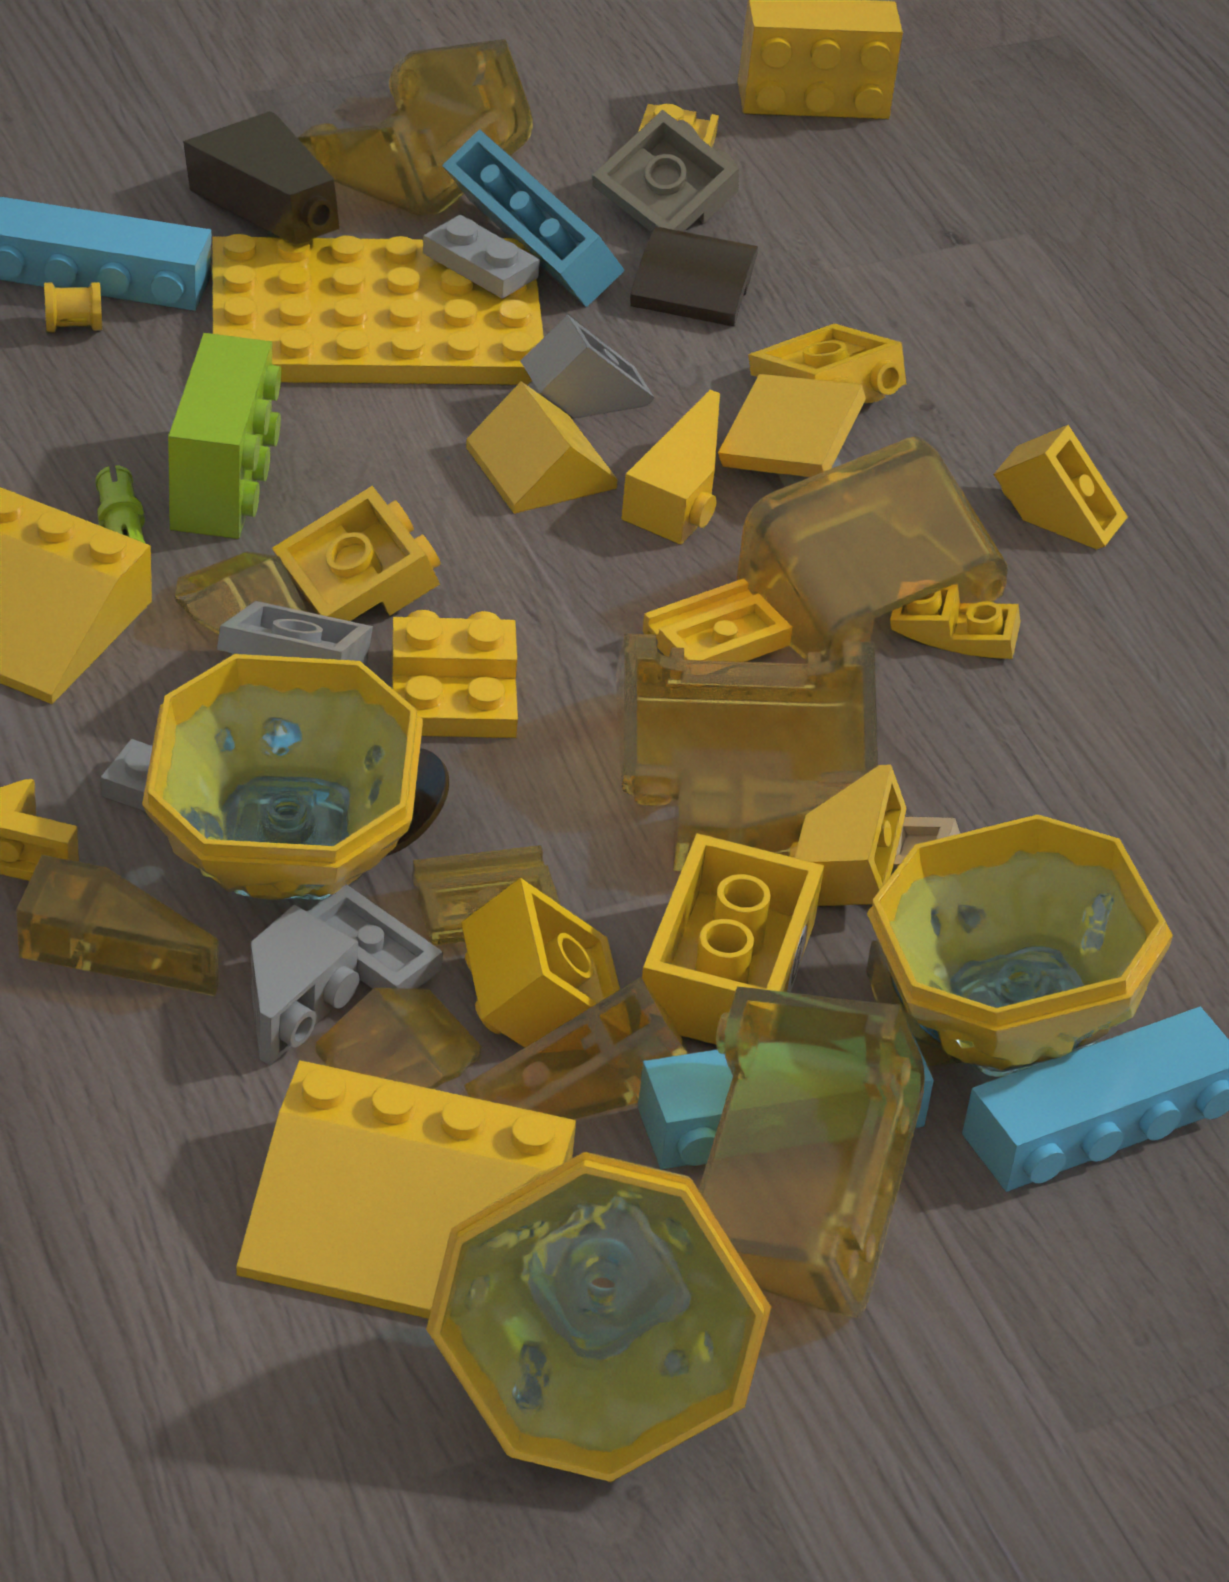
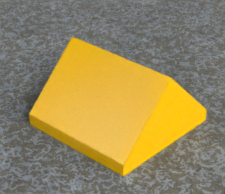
M522 381L466 440L467 450L514 514L617 489L618 479L570 416Z

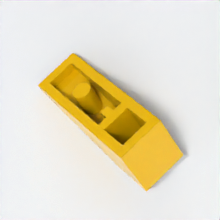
M710 389L626 473L621 520L680 545L698 527L704 528L709 523L716 507V496L712 495L715 471L720 393Z

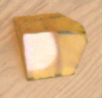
M247 551L178 577L175 601L194 621L218 635L220 625L254 601L308 612L279 556Z
M373 988L316 1042L315 1052L329 1067L434 1089L443 1083L461 1076L471 1062L478 1061L481 1056L482 1046L430 989Z

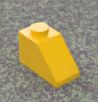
M1069 425L1016 446L993 474L1001 485L1004 495L1012 502L1024 521L1096 550L1107 545L1128 517Z
M891 764L878 765L805 815L799 842L792 843L789 857L824 865L818 906L873 904V898L890 878L907 810Z

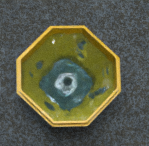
M233 654L164 696V702L159 707L142 806L152 821L168 837L173 852L185 862L199 868L203 876L212 878L229 893L233 891L240 895L267 900L285 898L324 900L331 894L338 892L346 884H351L364 872L375 867L396 847L398 839L408 831L413 816L423 719L417 715V710L361 661Z
M1038 814L915 844L873 898V905L867 912L872 929L888 964L890 974L908 1014L919 1025L938 1032L942 1049L947 1054L958 1058L964 1063L972 1064L974 1068L984 1074L996 1077H1004L1099 1043L1100 1038L1106 1035L1111 1027L1133 1018L1145 991H1147L1149 981L1167 953L1173 937L1120 838Z
M583 1152L559 1166L539 1172L523 1185L510 1191L483 1210L451 1228L426 1330L507 1456L612 1482L745 1408L771 1305L689 1176ZM597 1278H607L615 1286L600 1288L590 1282Z

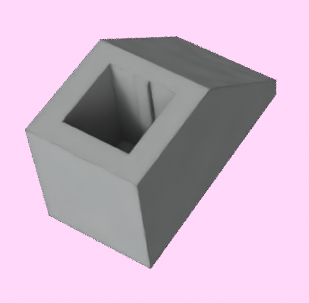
M296 905L289 908L251 941V997L259 1058L270 1066L291 1047L296 1048L302 1045L312 1033L314 1026L334 1008L339 1009L345 1006L355 994L359 984V974L357 973L358 941Z

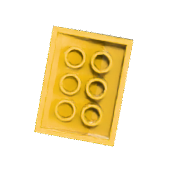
M0 487V684L53 704L152 602L151 545Z
M299 1060L279 1110L237 1262L236 1276L429 1319L451 1228L483 1210L510 1191L523 1185L539 1172L559 1166L572 1159L576 1120ZM530 1214L512 1223L487 1229L480 1233L478 1237L500 1234L525 1225L538 1217ZM558 1216L527 1234L522 1239L517 1250L516 1265L519 1274L533 1297ZM470 1278L459 1298L460 1303L467 1302Z

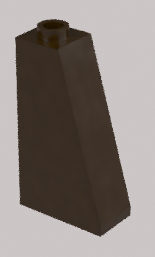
M269 111L183 141L189 189L294 245L340 229L334 178L275 113Z

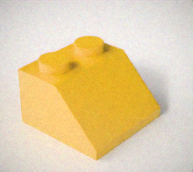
M521 877L461 922L467 948L465 960L472 972L477 996L475 1009L482 1023L493 1033H503L526 1049L617 1042L624 1040L631 1034L608 938Z

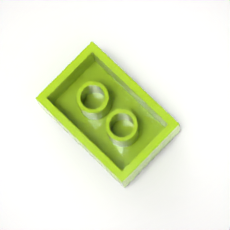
M203 333L168 435L170 530L239 539L246 516H256L260 485L257 481L265 482L267 480L270 465V447L268 446H277L281 425V414L279 412H272V400L277 401L281 385V366L272 365V341Z

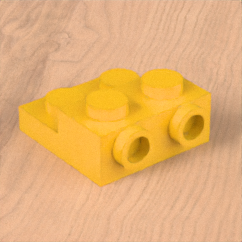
M835 323L748 354L752 376L758 377L759 374L861 384L866 397L864 403L880 401L886 395L897 392L900 386L906 385L902 342Z
M373 486L272 547L281 566L318 615L352 621L380 603L389 616L440 585L433 569L440 566L441 562L430 542L423 534L414 539L410 532L414 531V527L401 505L396 500L387 505Z
M417 610L410 613L407 617H393L392 689L417 710V715L423 719L422 736L517 738V642L515 620L500 619L496 614L488 611L476 612L469 616L468 619L439 618L436 613L429 610Z

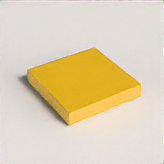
M759 374L718 451L722 467L826 479L866 400L862 385Z

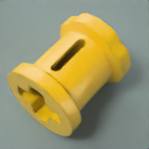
M44 282L46 333H55L57 327L91 326L94 331L102 330L100 282L91 283L89 287L55 288L53 282Z

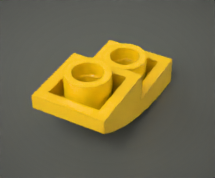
M931 582L899 584L890 618L891 630L923 644L965 655L1013 659L1021 623L1019 604H999L990 601L960 603L958 584H934Z

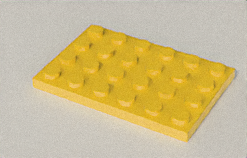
M233 234L228 237L212 236L213 334L272 341V365L281 366V382L518 385L522 381L528 385L532 381L520 360L544 338L537 278L502 299L423 254L422 239H411L403 236L390 239H359L354 236H339L337 238H314L294 245L281 237H250L245 234ZM503 238L531 254L520 241L512 238Z

